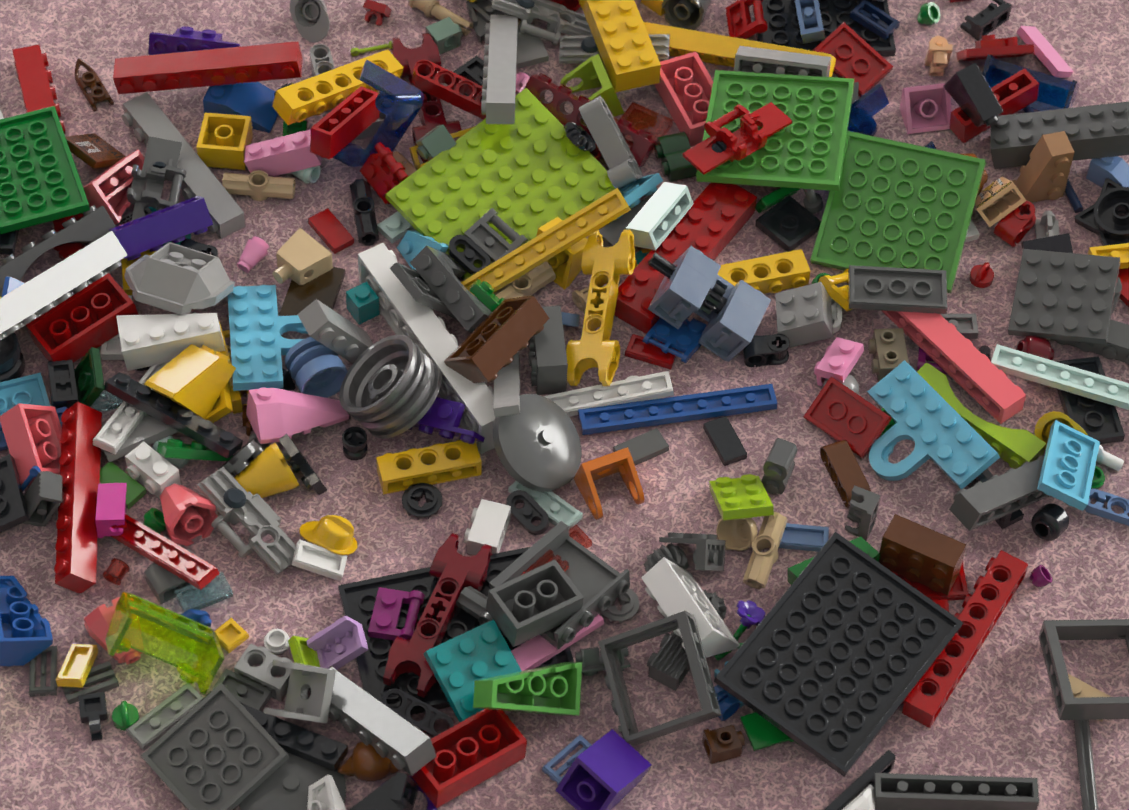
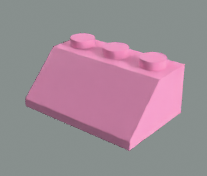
M310 129L246 145L244 163L250 173L255 170H261L266 172L268 176L275 177L320 166L321 157L310 152Z

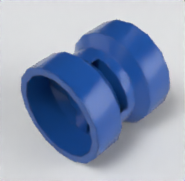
M716 685L714 689L722 714L718 718L721 721H725L736 713L740 707V702L734 696H730L722 687Z

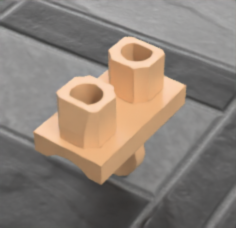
M935 36L929 41L924 60L925 66H930L929 76H943L944 68L948 66L952 54L953 44H948V41L942 36Z

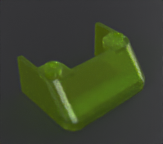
M122 592L105 638L108 654L114 656L115 653L128 652L132 648L175 666L180 673L179 677L185 682L191 684L197 682L200 693L205 695L224 660L216 632L206 625L136 595Z

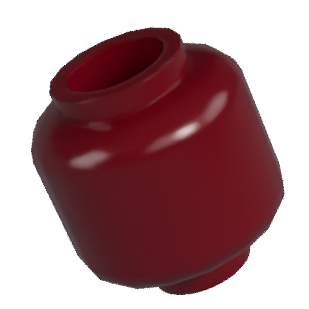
M1026 336L1023 340L1019 341L1016 348L1018 351L1053 360L1054 349L1051 348L1049 340L1045 338Z

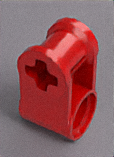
M1025 201L1002 218L996 225L994 234L1011 247H1015V243H1020L1036 223L1035 206L1032 202Z

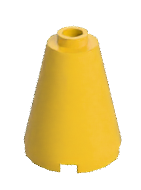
M276 442L270 444L234 477L247 493L249 491L253 495L258 493L261 498L289 491L300 486Z

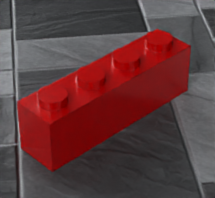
M1024 68L992 87L991 90L1003 109L1000 115L1014 114L1036 101L1039 83ZM961 107L951 111L949 129L963 144L991 128V125L986 127L985 124L976 127Z
M362 86L354 91L311 127L310 152L322 158H333L380 118L381 93Z

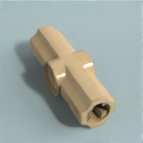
M255 170L249 175L223 174L222 186L229 194L249 195L255 201H263L268 197L293 199L295 196V178L272 177L261 170Z
M545 262L494 294L499 299L531 296L555 280L556 274L552 266Z
M774 512V515L764 516L759 534L752 542L753 552L743 582L755 589L760 590L766 587L772 566L778 560V548L787 524V517L778 512ZM765 548H770L767 552H761Z

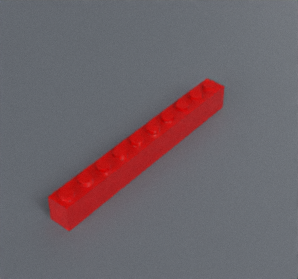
M40 44L12 49L26 113L55 106L58 117H62L59 103L54 104L53 101L57 100L56 90L54 86L50 87L49 85L53 83L51 70L45 69L49 64L47 54L41 52ZM61 120L60 123L64 134H66L63 120ZM83 213L53 220L55 232L64 228L62 223L72 217L78 220L84 216Z

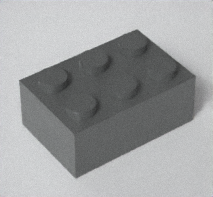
M561 305L544 306L542 308L550 319L543 325L544 329L528 340L529 344L527 346L530 351L528 352L529 366H531L532 370L530 372L531 386H536L537 395L566 392L568 364Z
M553 560L489 590L486 610L513 647L567 622L582 608L584 597L557 561Z

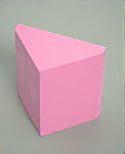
M946 83L903 88L900 112L907 134L949 129L951 100L950 94L944 88Z

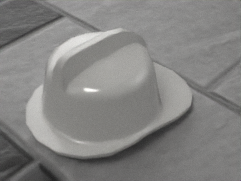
M291 0L289 10L300 35L312 43L322 41L326 37L330 26L327 8L323 0Z

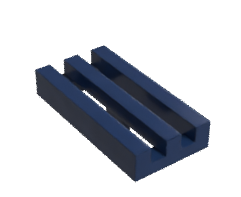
M863 0L850 12V18L885 40L900 25L898 20L866 0Z

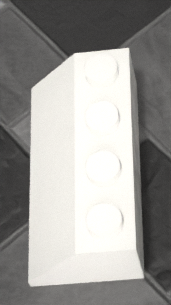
M663 557L641 577L647 586L645 591L658 602L657 609L664 617L682 611H687L694 615L706 658L734 650L740 646L690 572ZM680 629L673 631L677 636H681Z

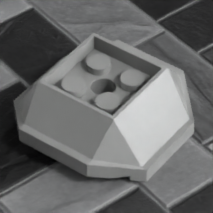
M171 242L152 255L145 254L126 268L124 277L128 286L133 291L132 294L135 301L180 315L190 313L191 309H204L215 306L233 291L235 283L230 281L219 257Z

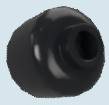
M1046 504L1032 517V529L1043 540H1055L1068 528V514L1057 504Z

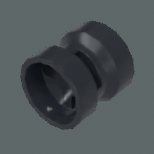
M350 427L342 434L344 456L347 459L356 461L364 458L368 452L366 431L360 427Z

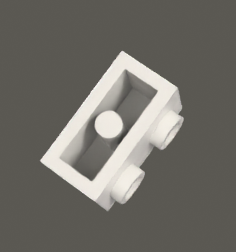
M144 441L125 456L126 471L129 476L140 482L148 492L154 494L159 499L166 487L174 483L181 485L179 469Z

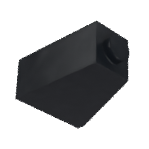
M976 63L956 72L944 85L945 90L976 127L983 124L988 127L999 120L998 116L1003 112V109Z

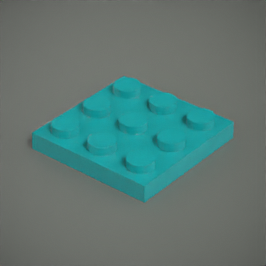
M494 619L424 653L459 722L483 710L473 708L474 683L476 680L521 671Z

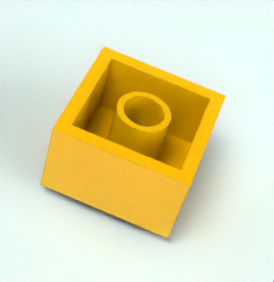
M204 113L196 149L197 155L207 167L246 169V164L244 163L245 146L250 145L253 138L251 116Z

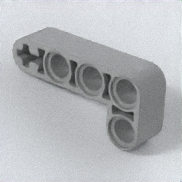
M598 96L580 106L581 116L610 169L607 171L612 185L615 188L621 189L642 178L643 175L603 98Z

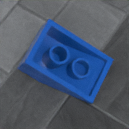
M259 82L209 86L203 98L204 113L251 116L252 129L271 133L279 115L272 107L275 91Z

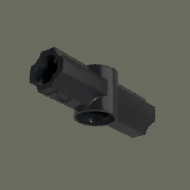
M356 179L350 184L354 222L359 243L369 246L379 241L375 204L372 199L369 182L364 179Z

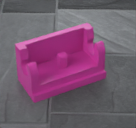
M127 483L98 484L95 519L98 538L123 534V528L114 529L111 526L125 524Z

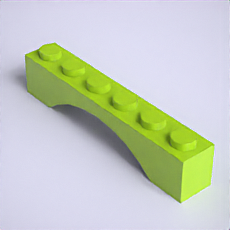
M926 362L917 371L1011 468H1019L1025 462L1029 461L1031 463L1044 455L1047 443L1028 430L1001 427L974 415L954 395L949 386L947 376Z

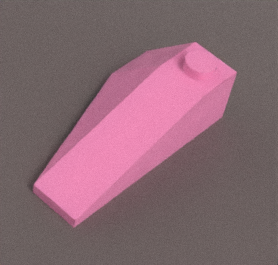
M259 388L249 390L246 415L260 444L280 442L279 439L286 434L292 439V435L299 432L305 435L311 433V428L317 426L325 428L349 419V414L341 406L340 400L278 388Z

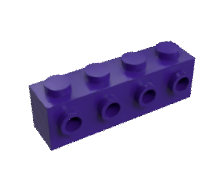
M195 196L109 230L113 231L128 256L125 258L133 260L140 257L143 251L149 250L153 252L163 247L164 243L183 241L186 239L185 235L194 233V235L204 233L208 230L207 227L213 225L205 199L201 196Z

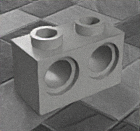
M250 643L235 665L234 672L272 690V698L281 702L287 694L291 668L274 666L272 663L273 660L292 661L286 657L280 658L272 654L263 646L257 647ZM254 664H260L258 667H252ZM283 675V677L275 678L274 676Z

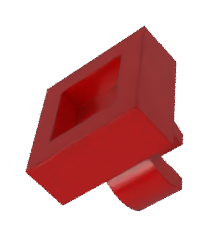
M365 0L363 8L367 11L364 20L367 23L370 22L371 17L377 16L376 25L381 26L383 17L389 18L391 9L386 4L372 0Z

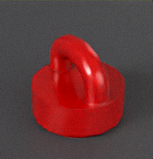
M986 262L983 265L974 266L970 271V282L978 288L989 287L994 279V272L990 268V264Z

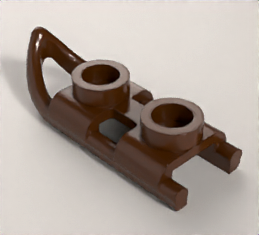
M78 58L75 65V80L93 111H97L95 104L107 100L110 106L113 105L114 101L98 74L84 60ZM82 65L88 72L83 73L82 77L79 78V67ZM90 87L92 91L88 93L86 91V88Z

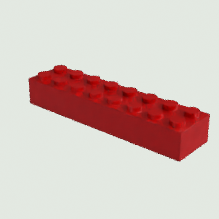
M710 182L656 250H651L634 269L633 274L629 275L618 287L614 316L647 334L661 318L650 311L648 307L665 276L648 265L654 253L659 254L673 264L692 246L714 261L755 213L757 196L736 184Z

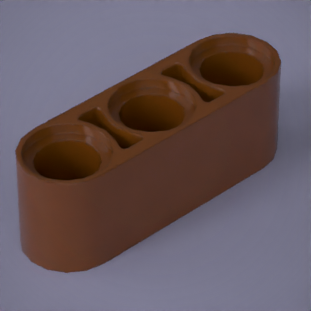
M846 440L820 447L821 459L823 462H826L824 465L832 481L836 482L834 485L842 501H845L844 505L846 508L850 507L849 503L854 485L871 491Z

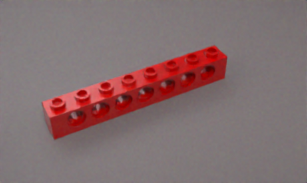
M1002 550L996 558L991 557L985 569L987 573L985 576L980 575L973 589H975L973 595L968 594L962 604L964 609L961 614L956 612L954 615L963 622L962 627L903 701L902 714L931 728L1025 578L1028 563ZM923 693H929L932 696H926Z

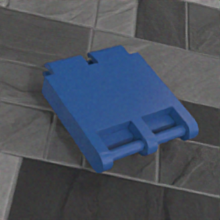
M660 318L644 336L643 342L646 344L651 343L661 348L662 352L666 354L669 352L681 358L682 362L687 363L701 346L698 341L707 324L695 318L691 321L686 318L680 328L677 329Z

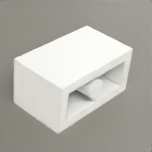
M481 499L479 507L474 508L472 512L471 529L467 528L464 535V543L467 544L468 554L476 555L485 544L492 546V554L500 552L511 520V506Z

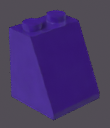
M612 729L576 757L555 791L576 810H612L643 779L652 764Z

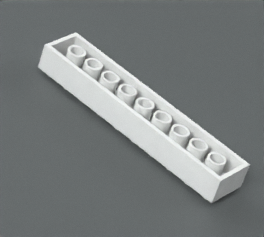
M384 243L359 253V284L367 281L379 297L380 313L394 333L408 337L439 366L442 373V383L438 395L442 399L466 405L460 426L463 429L474 431L485 437L484 443L476 441L480 454L495 448L493 442V424L495 420L493 388L491 386L487 387L485 382L473 383L446 366L444 361L458 348L457 339L453 334L448 333L443 319L437 317L432 308L416 302L391 271L392 265L395 262L398 263L395 253L392 250H388Z

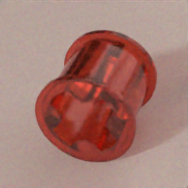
M113 558L107 570L103 572V577L108 582L120 585L121 580L129 572L130 568L124 561Z

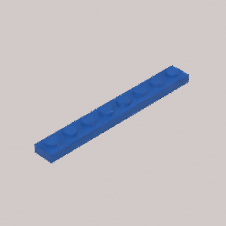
M765 384L578 409V418L582 435L774 410L777 409L778 403L773 385Z

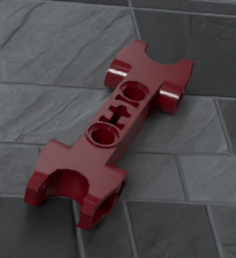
M429 33L422 34V45L415 49L405 47L398 37L391 40L392 55L404 67L401 77L408 76L422 124V126L412 127L414 146L417 145L416 141L439 125H444L450 134L462 130L459 120L446 122L439 98L418 89L412 82L414 66L418 61L428 60L442 67L438 47ZM420 73L422 76H427L425 73ZM420 156V158H421V160H422L423 163L428 161V159L424 160V159Z
M452 533L438 549L430 568V576L439 578V581L411 639L395 638L389 650L388 661L383 675V684L391 686L399 675L406 672L414 673L419 676L417 696L424 698L438 682L424 653L441 644L458 608L456 602L463 589L471 586L480 591L487 578L492 546L485 544L476 555L470 557L462 556L457 552L459 535Z

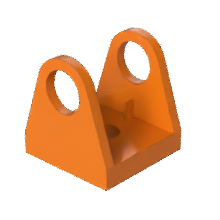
M628 447L582 463L574 477L579 491L596 520L603 517V510L593 481L619 472L637 505L644 503L643 489Z

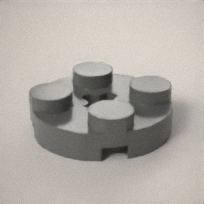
M253 438L220 468L224 467L234 477L249 465L248 463L256 458L264 448Z

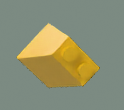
M191 344L147 379L144 385L206 419L236 368L228 363L230 358L218 351L215 352L205 345L199 348Z

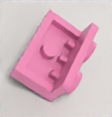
M836 337L832 345L827 347L822 360L816 363L814 374L817 377V385L823 386L825 379H829L831 376L837 381L844 383L864 352V345Z

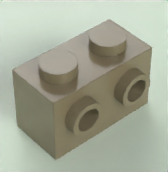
M903 328L874 329L872 339L868 340L869 354L874 356V359L871 360L872 373L877 374V381L879 382L904 360L908 364L909 361Z

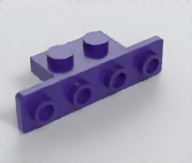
M180 27L173 35L151 32L149 34L148 54L156 55L240 47V44L222 41V34H218L214 30L194 31L192 27Z
M436 397L427 413L408 429L412 430L413 427H417L418 431L432 435L433 431L439 432V436L451 440L456 436L460 437V441L468 444H474L475 441L484 443L485 437L474 431L459 428L466 405Z

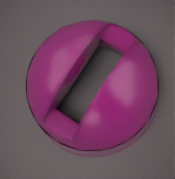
M1039 565L1031 572L1030 580L1034 586L1044 587L1052 582V576L1046 567Z

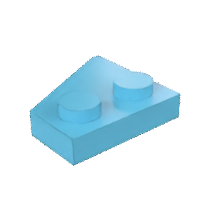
M408 230L397 246V249L411 269L416 271L410 262L426 245L444 253L449 246L445 243L436 242L434 238L429 236H423L418 231Z

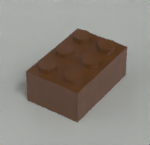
M895 514L882 537L879 563L891 572L900 574L912 582H918L935 592L948 595L960 573L967 544Z

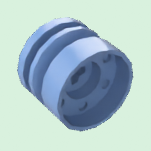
M312 337L303 339L295 344L287 352L284 359L285 366L290 372L291 377L295 380L299 392L325 398L333 396L340 391L344 377L348 372L337 353Z

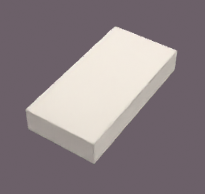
M299 539L296 544L292 565L340 581L343 577L347 555L335 554L323 547Z

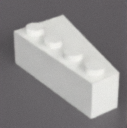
M217 313L116 315L121 350L127 371L168 363L191 344L199 348L205 345L215 352L225 351Z

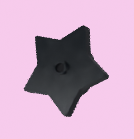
M1106 178L1096 203L1075 216V223L1098 235L1102 246L1129 243V187H1122Z

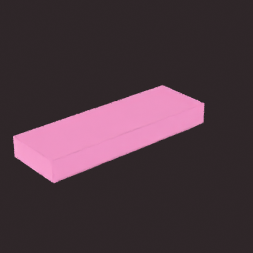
M1020 26L1017 34L1026 45L1034 44L1033 53L1053 77H1070L1073 73L1072 69L1037 28Z

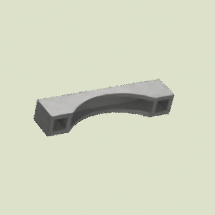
M92 205L90 210L83 212L84 216L78 220L75 217L70 218L62 223L64 228L55 232L52 229L41 236L43 238L41 242L35 244L32 241L21 248L23 252L16 257L12 253L0 260L2 263L0 266V297L2 298L5 277H12L21 281L29 266L47 250L65 243L91 244L109 233V229L116 226L105 207L100 206L96 208L95 205Z

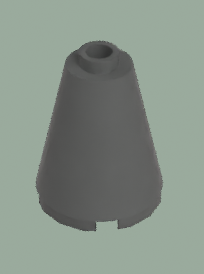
M663 0L662 9L664 8L666 14L664 17L672 27L696 30L702 24L711 0Z

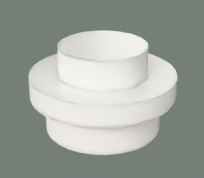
M273 629L265 636L264 647L272 654H282L290 647L288 643L290 637L281 629Z

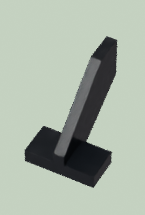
M397 772L396 776L390 778L349 810H413L419 786L408 774Z

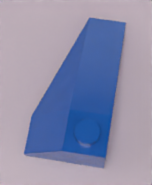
M0 576V666H24L53 644L50 623L46 618L42 619L39 614V608L36 604H31L27 598V592L15 576Z

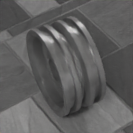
M403 335L389 336L370 346L350 367L340 388V404L373 436L381 439L392 438L410 429L427 413L439 393L442 373L439 366L408 337Z

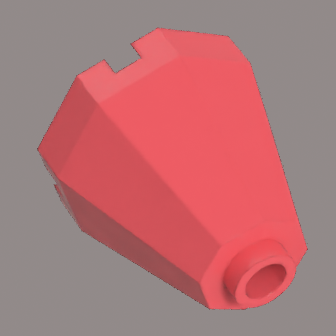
M174 483L166 487L160 495L168 536L172 542L189 546L194 543L191 540L202 535L204 539L210 536L214 529L211 524L218 517L215 513V505L206 497L183 485Z
M132 596L118 597L111 600L112 606L107 608L105 604L100 605L84 618V626L88 634L116 661L132 664L141 658L140 654L143 653L137 605Z

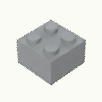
M822 282L775 293L777 332L789 338V348L833 337L831 297Z

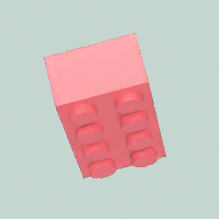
M697 52L661 61L660 83L654 84L679 131L686 133L690 147L699 144L703 140L704 124L707 119L713 80Z

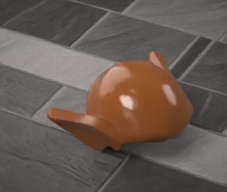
M362 741L356 744L352 755L337 769L338 773L350 777L355 776L362 781L370 782L382 780L389 774L400 771L389 758L381 757L374 747L370 744L365 745Z

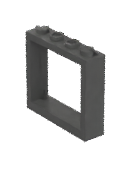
M682 611L598 642L601 655L599 660L602 665H605L607 673L605 675V683L608 689L611 690L614 699L611 701V705L620 721L618 731L622 733V737L627 743L633 746L722 716L693 614ZM680 629L702 710L638 732L617 651Z
M1129 619L1044 620L1038 637L1059 720L1129 719V697L1074 698L1059 640L1125 639L1129 652Z

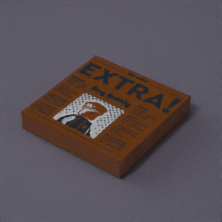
M95 133L66 137L70 152L93 169L111 167L126 157Z

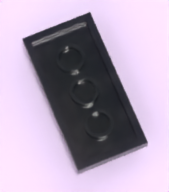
M1099 356L1055 361L1105 376ZM1057 389L1064 413L1080 425L1088 436L1100 441V444L1124 441L1125 434L1115 406Z

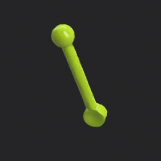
M391 41L388 44L363 49L352 48L350 53L354 57L359 56L361 53L387 48L392 49Z

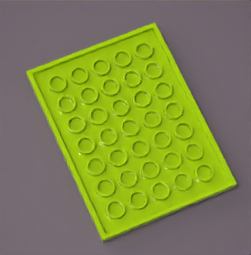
M525 88L515 97V124H486L485 118L456 140V145L440 152L387 192L385 198L416 231L422 233L423 236L434 238L436 242L445 243L449 246V242L454 236L464 235L473 224L492 208L498 212V217L519 235H524L530 241L537 236L539 227L556 217L565 220L616 188L612 185L607 170L589 151H583L575 146L566 136L564 126ZM492 223L488 224V225H489L492 229H494L501 237H503L509 244H512V243H513L507 236H505V235H504L498 228H496ZM462 248L456 249L458 252L464 251ZM478 263L474 264L476 268L482 267ZM465 270L466 273H465L464 276L462 277L463 280H465V279L469 278L470 276H472V275H471L469 272H467L466 270Z

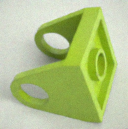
M599 54L590 57L561 79L560 84L565 86L573 78L582 79L581 83L577 86L568 87L572 90L571 93L602 87L588 99L593 100L601 96L612 112L613 117L624 114V110Z

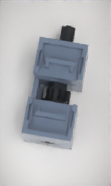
M692 246L673 264L659 254L654 253L648 265L665 276L648 309L677 329L693 312L708 321L698 343L729 362L751 342L771 299L743 280H740L734 286L717 275L721 265Z

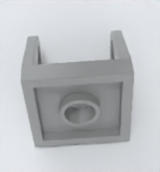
M273 660L272 665L291 668L284 710L264 708V713L327 723L336 670ZM311 687V695L308 698V690Z

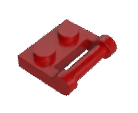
M738 0L725 8L729 37L748 39L756 33L767 31V21L764 20L762 8L763 0ZM753 5L754 8V22H751L749 6Z

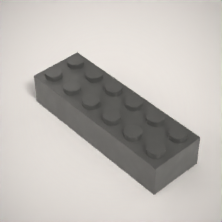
M1129 101L998 116L999 120L991 125L990 150L994 169L1027 165L1031 159L1029 155L1041 136L1065 131L1074 150L1072 161L1129 155Z

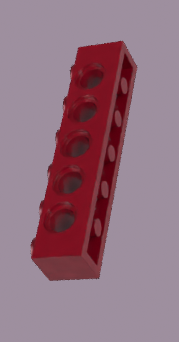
M545 74L531 75L525 88L562 125L565 126L568 122L576 123L591 135L579 111L580 106L591 100L582 95L578 98L571 94L572 90L565 85L560 84L557 86L551 82L552 78ZM547 90L553 94V100L550 103L545 100L544 96ZM567 101L573 105L571 114L567 113L564 108ZM614 118L623 137L625 138L626 135H630L633 138L634 143L629 148L638 166H644L657 141L652 139L653 135L643 129L638 131L632 128V123L628 120Z

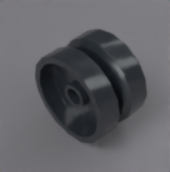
M11 333L0 341V382L20 378L25 370L26 363L15 333Z

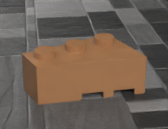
M1065 131L1042 135L1029 155L1030 161L1027 165H1022L1019 170L1021 174L1018 179L1012 180L1027 201L1033 203L1048 199L1057 200L1064 196L1074 156V150Z

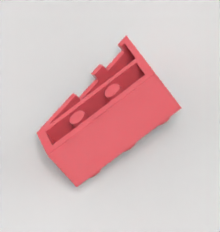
M139 149L122 158L83 187L89 207L95 205L96 208L104 206L115 225L120 223L121 216L131 204L126 196L128 188L132 186L133 176L131 172L133 165H139L140 170L143 168L145 158Z

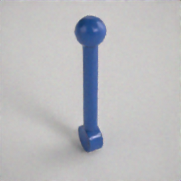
M33 466L30 469V475L21 485L22 491L41 471L38 466Z

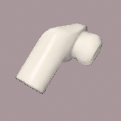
M1099 445L1096 462L1119 471L1123 466L1124 460L1104 451L1103 447Z

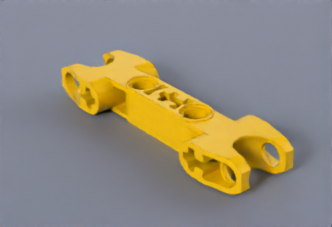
M597 230L589 235L583 249L582 272L584 275L592 276L581 340H569L566 348L568 364L567 382L570 386H577L581 381L583 373L594 367L598 368L599 381L602 383V386H610L618 368L620 344L618 340H610L620 275L633 274L635 266L634 235L631 230H623L618 242L614 246L607 248L603 247L602 235Z

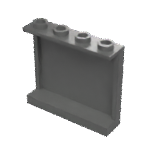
M562 521L489 583L491 590L548 562L556 560L584 597L582 608L567 622L540 634L541 637L558 650L565 643H570L583 627H588L601 611H606L611 603L619 595H624L630 587V573L627 568L622 573L616 571L569 536V526Z

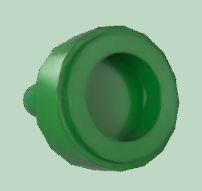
M934 2L923 4L917 16L918 23L933 25L939 22V7Z
M151 508L144 514L143 525L159 534L167 529L163 512L159 509Z
M122 701L112 712L114 726L119 730L126 731V729L139 720L138 709L134 705Z

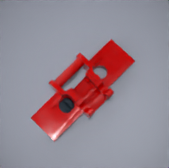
M772 102L751 114L749 110L738 104L729 113L713 122L708 121L705 123V131L711 137L685 151L683 157L704 175L728 160L731 162L734 160L740 161L766 146L767 138L792 124V120ZM737 118L740 119L741 127L733 133L723 127Z

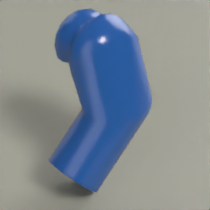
M189 609L173 619L171 623L175 630L179 632L189 624L198 625L199 628L205 630L211 626L212 621L206 611Z

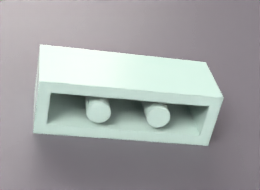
M664 182L626 227V230H631L634 235V246L656 250L694 204L687 186Z

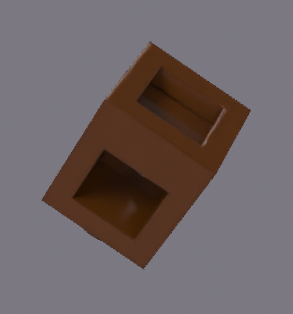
M734 724L710 731L709 728L704 729L702 744L710 764H715L741 757L742 746H745V739L742 731H736Z

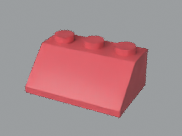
M17 404L0 416L2 431L9 454L15 460L21 485L30 475L29 471L33 466H38L41 471H50L60 475L59 458L61 456L60 437L62 435V427L56 408L54 406ZM34 477V478L32 479V481L28 484V486H30V485L32 484V482L34 481V479H35L36 477Z

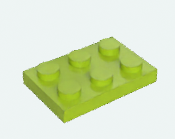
M746 474L741 476V478L719 477L716 480L709 481L711 495L723 520L774 515L773 504L759 476Z

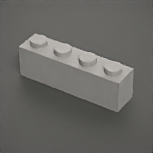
M740 46L735 54L734 71L829 77L831 57Z
M317 299L297 314L310 337L351 363H354L364 351L373 345L366 331Z

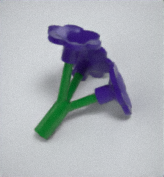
M739 601L737 603V614L742 617L740 620L741 624L733 635L737 641L746 629H750L752 625L758 626L766 617L765 611L757 607L752 601ZM733 650L714 655L717 661H720Z

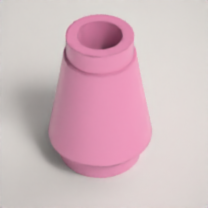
M256 236L249 239L237 263V267L249 273L268 254V244Z

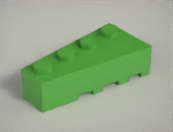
M582 662L560 663L476 680L474 683L473 708L577 716L580 714Z

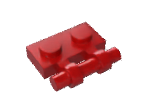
M379 142L374 147L378 154H370L360 172L383 202L391 204L385 198L386 193L400 183L399 180L402 182L409 176L405 173V167L401 162H397L394 159L393 152L389 147H385L382 142Z

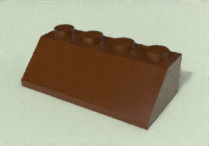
M534 295L505 299L444 363L473 383H490L497 378L498 372L502 367L509 365L513 361V356L518 351L528 346V340L544 329L543 325L550 318Z

